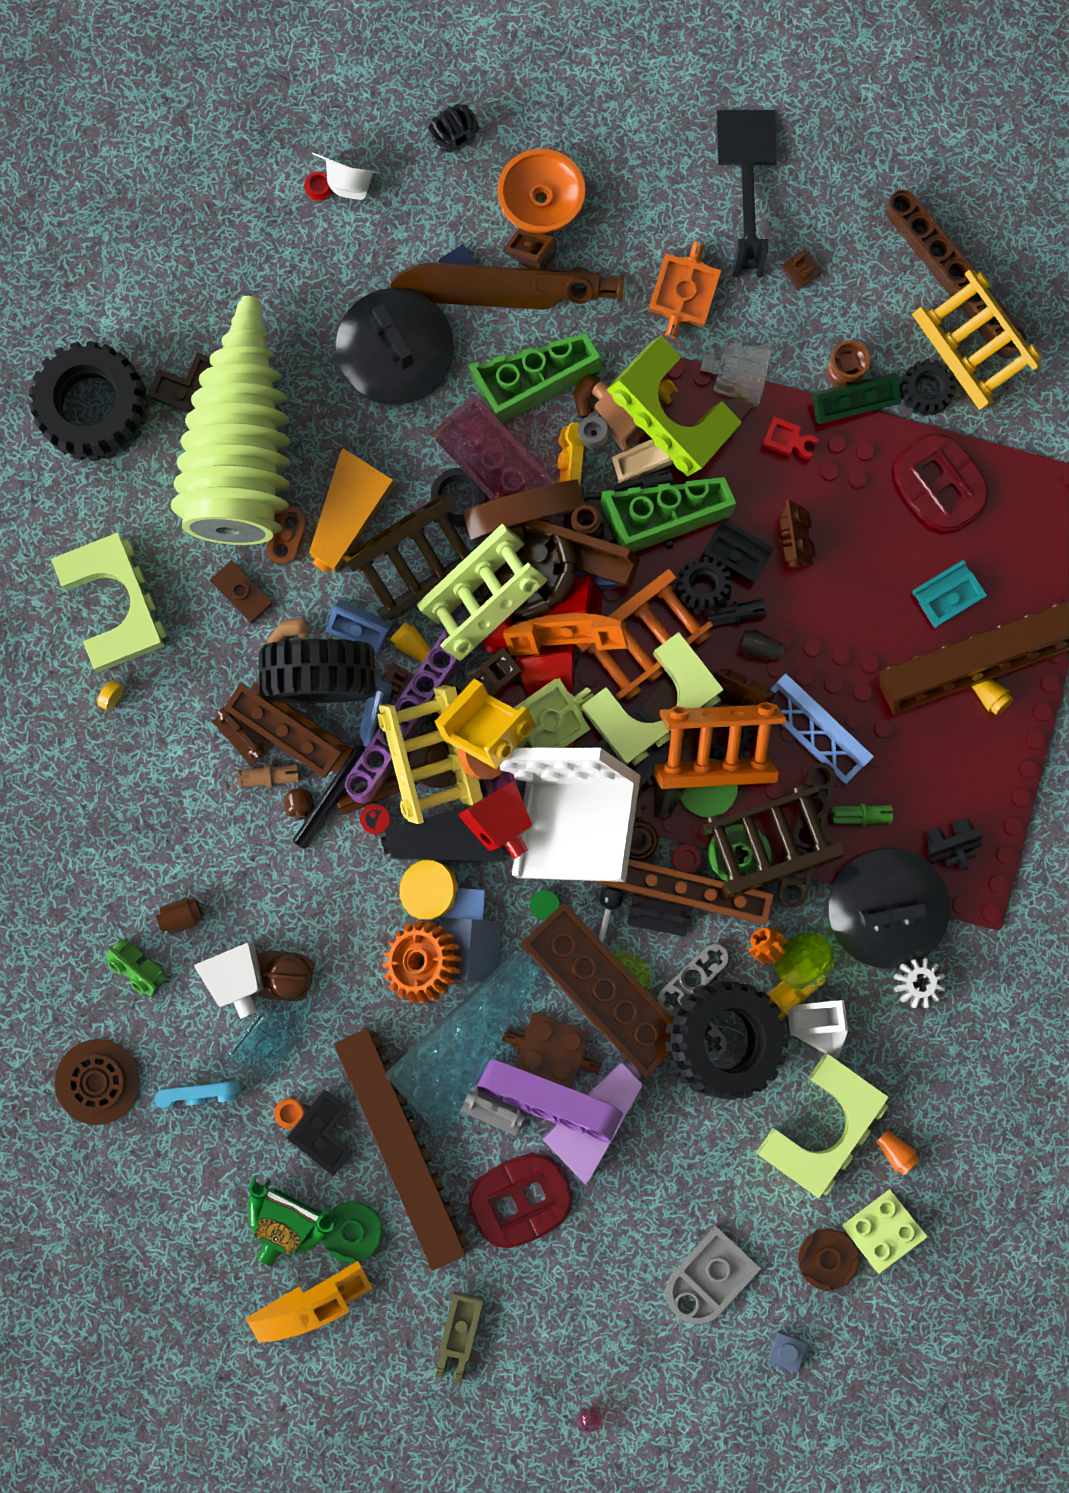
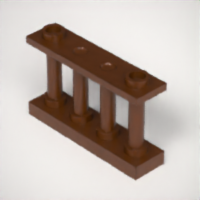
M256 682L251 688L244 683H240L223 708L324 778L328 776L330 771L337 774L353 751V748L287 703L265 699L259 693V684Z

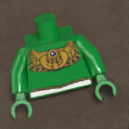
M254 1175L249 1186L248 1216L249 1226L254 1231L253 1238L264 1243L257 1256V1260L273 1267L280 1252L289 1257L294 1253L303 1254L320 1244L328 1232L332 1231L338 1223L339 1217L334 1221L326 1218L328 1209L321 1213L273 1187L269 1188L271 1184L270 1179H267L265 1185H260L256 1181L258 1175Z

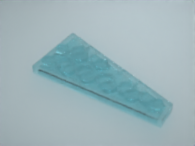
M519 949L510 955L384 1074L443 1140L449 1131L447 1127L454 1115L457 1116L463 1107L461 1103L469 1089L474 1088L497 1048L496 1042L502 1032H506L511 1024L509 1020L518 1005L523 1003L540 973Z

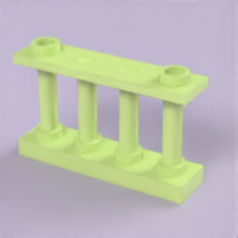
M501 524L416 604L420 612L439 625L442 622L450 636L440 645L459 661L467 656L548 580L545 575L531 564L527 563L525 566L522 564L516 552L524 543L520 537L504 524ZM507 561L515 575L502 586L494 572ZM485 582L493 596L480 607L472 593ZM463 602L471 616L458 627L451 613Z

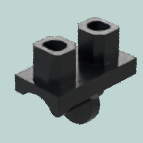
M963 818L953 823L952 828L956 836L946 839L942 828L928 831L926 839L928 843V859L931 865L945 860L947 867L958 864L961 871L967 870L969 868L967 860L976 857L974 849L982 846L981 837H983L980 827L974 828L968 818Z

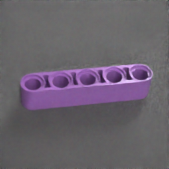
M493 1059L489 1060L476 1086L478 1091L492 1099L605 1143L611 1141L623 1116V1113L611 1104Z

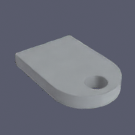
M715 1225L669 1277L666 1287L667 1301L671 1310L681 1320L691 1324L708 1323L723 1312L761 1268ZM684 1295H690L695 1299V1307L690 1312H683L678 1308V1301Z

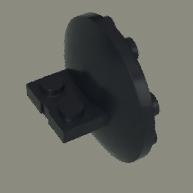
M404 288L381 289L359 299L347 311L337 332L336 354L344 377L358 393L382 404L403 405L426 397L442 383L453 359L454 342L452 330L442 310L426 296Z
M878 848L855 857L839 872L830 890L828 916L835 937L851 956L873 967L894 969L900 968L901 964L911 965L912 959H916L917 962L937 947L948 927L950 898L942 877L924 858L900 848Z

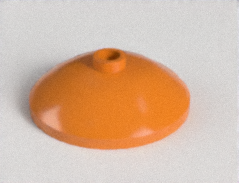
M532 149L515 156L502 170L497 186L498 201L504 215L518 228L537 234L552 233L568 226L580 213L585 200V182L578 166L566 155L551 149ZM538 196H544L547 200L543 203H540L536 200V198Z

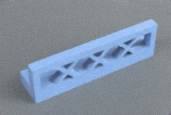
M786 673L771 688V691L774 693L779 690L788 701V710H781L783 714H788V721L786 720L785 724L780 725L821 763L831 765L836 777L844 785L874 757ZM792 703H793L799 710H792ZM792 714H804L809 718L810 731H798L795 729L792 723ZM814 724L820 729V731H814ZM803 735H810V742ZM814 735H827L831 739V751L820 752L814 746ZM836 745H837L842 751H836ZM832 755V763L825 756ZM836 755H848L856 763L846 776L836 767Z

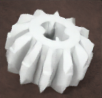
M925 957L920 960L919 965L916 959H912L910 968L906 964H901L900 970L905 973L904 976L901 974H894L893 976L895 980L902 981V985L895 986L894 991H905L900 997V1001L906 1002L911 998L910 1007L917 1008L919 1001L923 1008H928L930 1005L929 998L934 1002H938L940 998L934 991H945V986L937 985V980H943L945 975L934 974L939 965L933 963L928 967V958ZM918 974H920L919 978H925L926 983L922 985L921 991H919V987L913 986V982L917 981Z

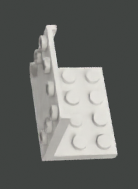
M515 748L510 757L500 765V770L510 772L514 775L515 779L526 782L523 803L532 822V827L520 834L529 850L514 859L512 876L523 879L626 882L640 775L602 748Z

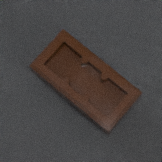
M232 560L210 579L250 624L272 605V602Z

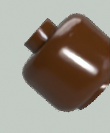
M302 788L289 791L284 797L286 815L289 817L295 816L297 821L307 819V814L311 813L314 808L311 792Z

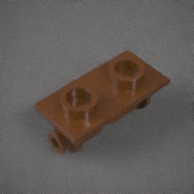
M721 668L719 672L714 671L713 677L724 689L718 696L737 706L759 705L762 702L771 703L774 699L775 693L771 691V687H766L753 680L749 685H746L747 677L729 668L726 670Z
M223 708L212 721L250 766L273 748L264 736Z

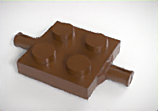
M533 1013L530 1024L522 1035L505 1029L501 1040L518 1046L516 1068L572 1089L575 1077L581 1069L599 1075L600 1069L589 1065L598 1068L602 1066V1063L586 1058V1045L590 1032Z

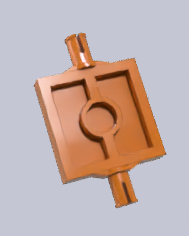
M693 242L689 257L679 258L665 253L648 312L664 316L669 320L665 333L667 338L670 337L671 330L674 328L671 339H677L680 324L688 323L701 328L705 326L721 270L709 267L700 261L705 247L701 242L697 253L695 252L698 242Z

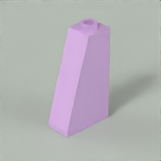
M621 1061L586 1094L615 1106L623 1113L613 1137L643 1086L638 1080L641 1077L638 1070L630 1063L625 1066ZM558 1124L542 1137V1140L584 1184L592 1177L611 1141L609 1143L601 1142Z

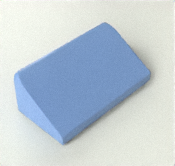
M339 599L333 607L325 631L342 639L367 642L374 649V653L379 655L393 623L387 620L383 621L381 617Z
M375 679L374 694L366 700L359 733L364 746L369 745L380 728L378 722L380 710L378 705L389 704L392 684Z

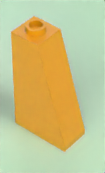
M343 448L338 456L309 551L311 558L314 559L312 564L325 573H328L329 570L334 573L338 572L344 563L342 556L352 551L394 487L391 478Z

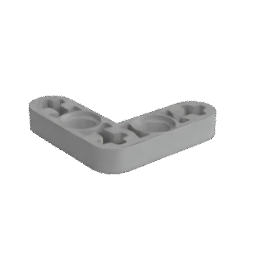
M718 944L708 945L658 993L657 1001L669 1015L674 1006L669 1005L666 1007L663 1004L666 1001L664 994L666 992L670 994L676 992L679 995L676 1001L682 1005L680 999L685 994H692L693 988H696L686 985L684 981L686 972L692 969L698 971L701 975V982L698 986L707 985L728 963V952L726 949ZM709 950L712 952L719 950L722 953L719 957L722 962L720 965L716 963L711 964L707 969L712 973L707 977L705 971L695 963L700 959L701 963L704 964L710 958L707 954ZM710 1021L708 1025L711 1029L706 1031V1033L712 1038L718 1036L721 1039L718 1042L720 1049L718 1051L714 1049L708 1051L705 1048L707 1056L719 1057L726 1050L727 1040L724 1034ZM704 1039V1046L706 1047L708 1042Z

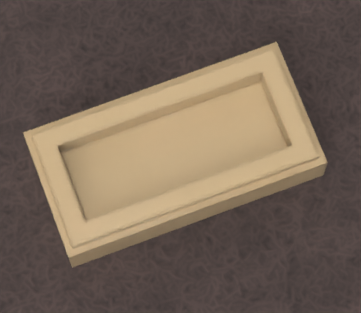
M653 439L611 457L619 483L641 478L640 474L642 473L648 475L674 463L663 450L654 444Z

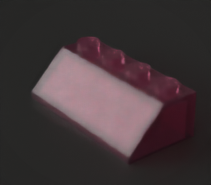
M475 394L430 434L491 501L555 483V480Z

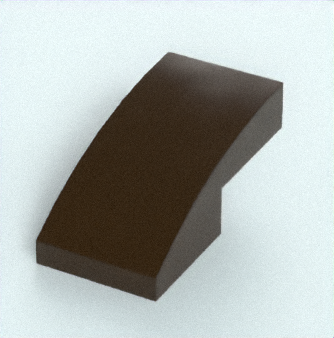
M503 647L480 665L481 668L459 686L464 690L473 679H476L483 683L487 694L495 698L522 673V670Z

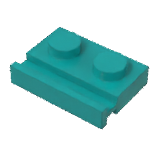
M964 560L912 591V594L916 596L919 605L934 628L987 596L973 573L965 565L966 562Z

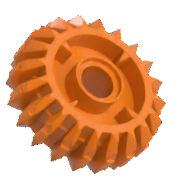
M417 921L414 925H404V932L400 930L395 931L396 941H387L391 949L390 951L383 952L384 956L388 957V962L383 963L382 966L385 969H389V971L383 977L391 981L389 988L397 991L398 997L407 998L408 1002L412 1003L419 1001V1003L427 1004L429 1000H439L440 994H448L447 984H457L452 977L453 974L461 973L460 969L455 968L456 963L462 961L460 956L455 955L460 947L457 944H452L455 937L452 934H446L447 930L444 927L437 926L432 922L424 923ZM424 956L425 962L420 969L419 961Z

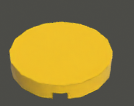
M421 860L411 865L404 873L400 882V899L403 907L410 915L420 920H437L445 916L455 904L456 900L454 899L456 892H458V884L454 873L447 865L434 860Z

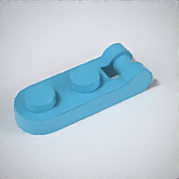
M241 1081L167 1088L158 1091L154 1101L160 1108L170 1107L179 1100H187L188 1105L205 1104L207 1097L218 1096V1102L236 1100V1094L242 1093Z

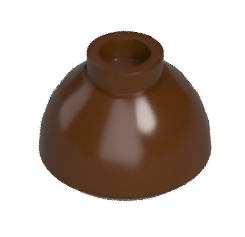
M634 819L629 859L643 861L655 853L659 837L657 830L651 823L641 819Z

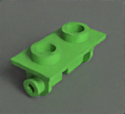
M120 939L113 947L115 950L111 947L108 949L106 959L108 960L109 967L117 974L123 973L131 980V986L141 994L146 993L152 997L156 988L155 985L160 987L167 979L163 975L164 971L150 959H147L141 966L137 964L142 958L143 953L128 940L125 942Z

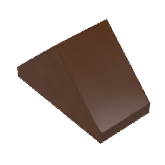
M519 228L503 249V252L528 269L545 270L556 255L557 240L548 235L531 233Z

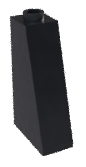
M467 808L424 818V823L421 824L409 822L384 829L386 836L381 837L385 855L391 854L393 860L505 862L502 847L489 851L459 817L458 814Z

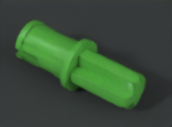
M860 803L859 806L833 807L831 819L833 824H860L861 827H865L866 824H892L893 813L889 814V811H893L891 805L866 806L865 803Z

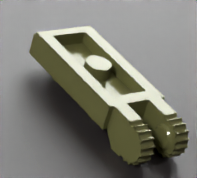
M454 1291L439 1350L441 1355L435 1377L442 1379L447 1366V1356L459 1359L453 1377L454 1382L461 1383L465 1363L469 1361L484 1298Z

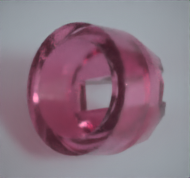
M585 1407L582 1408L577 1417L578 1430L582 1432L600 1430L602 1428L600 1412L594 1407H590V1412H586Z

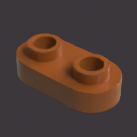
M289 506L286 511L277 514L275 522L280 524L283 530L273 534V538L267 544V554L271 561L277 565H288L295 560L306 529L307 521L304 513L294 506ZM290 518L297 520V525L293 528H289L286 525L287 520ZM280 546L288 548L286 555L280 556L277 554Z

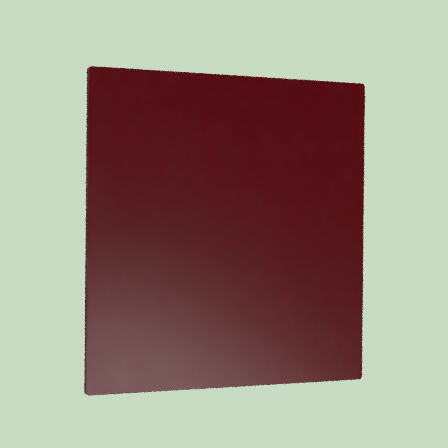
M680 358L661 380V382L671 380L679 390L678 393L674 392L669 395L671 398L669 404L661 400L664 413L673 422L681 426L693 427L708 409L721 401L729 399L744 400L752 404L753 408L741 421L740 426L702 469L687 477L673 463L653 473L670 468L674 485L685 484L686 481L725 477L736 501V506L732 516L724 520L774 548L752 586L730 574L731 597L730 600H727L726 605H733V601H736L738 604L763 598L767 617L740 621L741 624L733 622L712 626L708 630L711 635L698 646L694 642L689 646L712 675L714 671L719 672L721 668L724 670L729 668L747 677L746 685H749L753 680L772 688L786 673L874 756L846 785L835 777L823 832L826 840L830 841L831 845L841 843L845 854L839 860L814 868L811 879L833 885L837 875L848 862L862 853L878 848L908 850L930 863L926 839L927 832L936 828H942L946 839L956 836L952 828L953 823L960 819L968 818L974 828L980 827L983 837H981L982 846L974 849L976 857L967 860L969 868L961 871L958 864L947 867L945 860L932 864V866L940 874L947 887L950 898V918L993 930H1000L1007 911L1069 669V651L993 678V681L1010 690V695L1014 698L1011 704L999 715L988 712L972 687L893 715L880 689L879 672L890 665H899L910 661L919 654H929L937 651L946 644H956L967 640L973 634H983L994 630L1000 624L1012 623L1023 619L1030 613L1045 611L1059 602H1069V463L875 410L820 424L815 420L812 393L729 370L725 371H728L734 377L716 380L717 371L722 368L713 366L712 373L700 370V362ZM741 375H742V376H746V377H750V378L757 379V380H752V379H750L751 382H748V380H749L748 378L742 377L743 380H740V379H739V380H737L735 383H733L731 386H729L733 381H735V380H736L739 376H741ZM725 380H726V382H727V384H728L729 387H727L726 385H725V387H722V386L716 385L715 383L720 384V385H724ZM735 385L751 388V398L747 400L734 396L733 390ZM774 416L800 426V436L813 435L819 439L816 446L810 443L804 444L805 450L813 453L810 460L801 458L794 449H792L790 456H786L762 446ZM645 433L640 438L638 445L652 438ZM940 433L957 441L977 464L988 484L989 500L983 513L958 531L941 532L937 529L929 528L922 519L917 517L914 510L908 506L906 499L901 495L899 487L894 481L893 466L899 453L910 443L924 435ZM936 461L929 462L921 469L927 480L931 482L943 474V470ZM949 484L939 492V496L947 505L953 504L961 497L959 491L952 484ZM787 499L801 505L810 513L812 526L808 528L809 538L813 540L816 550V556L812 557L813 566L801 562L800 567L789 568V563L785 562L784 547L792 545H783V541L791 539V536L782 537L781 533L784 531L781 530L779 515L782 514L781 509L787 508ZM722 520L672 538L673 548L667 549L666 541L634 552L640 562L629 588L624 586L601 591L603 600L600 615L606 617L611 615L668 569L676 577L671 585L674 587L672 591L678 597L677 577H679V571L681 568L685 570L687 562L694 565L695 558L699 557L700 563L704 562V558L700 556ZM964 560L966 562L965 565L973 573L987 596L934 628L919 605L916 596L912 594V591ZM700 579L693 584L695 592L700 594L711 593L716 588V584L710 579ZM656 595L648 601V604L651 606L649 610L671 637L679 632L686 640L692 635L663 598L659 599ZM692 608L690 611L691 615L702 627L707 623L705 610H701L700 615H696L694 608ZM632 614L624 620L627 624L626 628L655 664L658 661L653 655L654 650L662 644L640 616L636 617ZM628 649L606 650L631 682L645 672ZM587 650L583 654H579L575 669L573 696L586 687L591 690L590 693H593L594 696L606 687L615 696L622 689L593 653L589 654ZM665 671L651 683L648 679L644 680L638 685L641 689L639 693L629 701L623 697L617 702L627 714L636 705L641 708L668 673ZM778 690L771 703L777 704L780 710H788L787 698ZM721 699V703L718 705V707L737 705L727 700ZM792 703V710H799V709ZM582 711L583 718L590 727V730L577 738L572 748H595L603 737ZM784 714L786 720L788 721V714ZM792 714V723L795 729L798 731H810L809 718L804 714ZM771 724L767 758H770L779 772L777 783L738 785L736 799L733 805L723 814V817L791 795L792 789L803 785L807 770L813 765L820 763V761L782 725ZM814 724V731H820V729ZM754 725L755 730H752V735H755V738L750 741L751 748L745 750V754L741 757L738 756V759H750L755 756L759 725ZM730 726L716 727L715 735L720 743L728 744ZM696 734L686 748L682 747L680 762H694L697 760L700 735ZM803 735L810 742V735ZM814 735V746L820 752L831 751V739L827 735ZM836 745V751H842V750ZM832 755L825 756L832 763ZM836 755V767L846 776L856 763L848 755ZM817 769L813 773V779L817 784L825 785L827 775L823 770ZM656 780L647 790L643 787L638 790V792H641L647 808L642 810L644 816L640 819L651 823L657 830L659 837L708 850L709 843L714 834L710 833L702 836L700 831L702 826L706 824L705 820L707 818L690 813L682 805L678 795V788L661 789ZM812 798L813 807L816 814H818L820 804L816 799ZM798 803L782 809L790 831H792ZM860 803H865L866 806L891 805L893 811H889V814L893 813L892 824H866L865 827H861L860 824H833L831 812L833 807L859 806ZM771 813L754 818L757 829L766 837L770 845L771 861H773L774 865L784 862L786 852ZM803 827L799 831V839L805 844H810L813 838L809 828ZM736 846L734 855L742 860V857L747 855L746 850H741L740 846Z

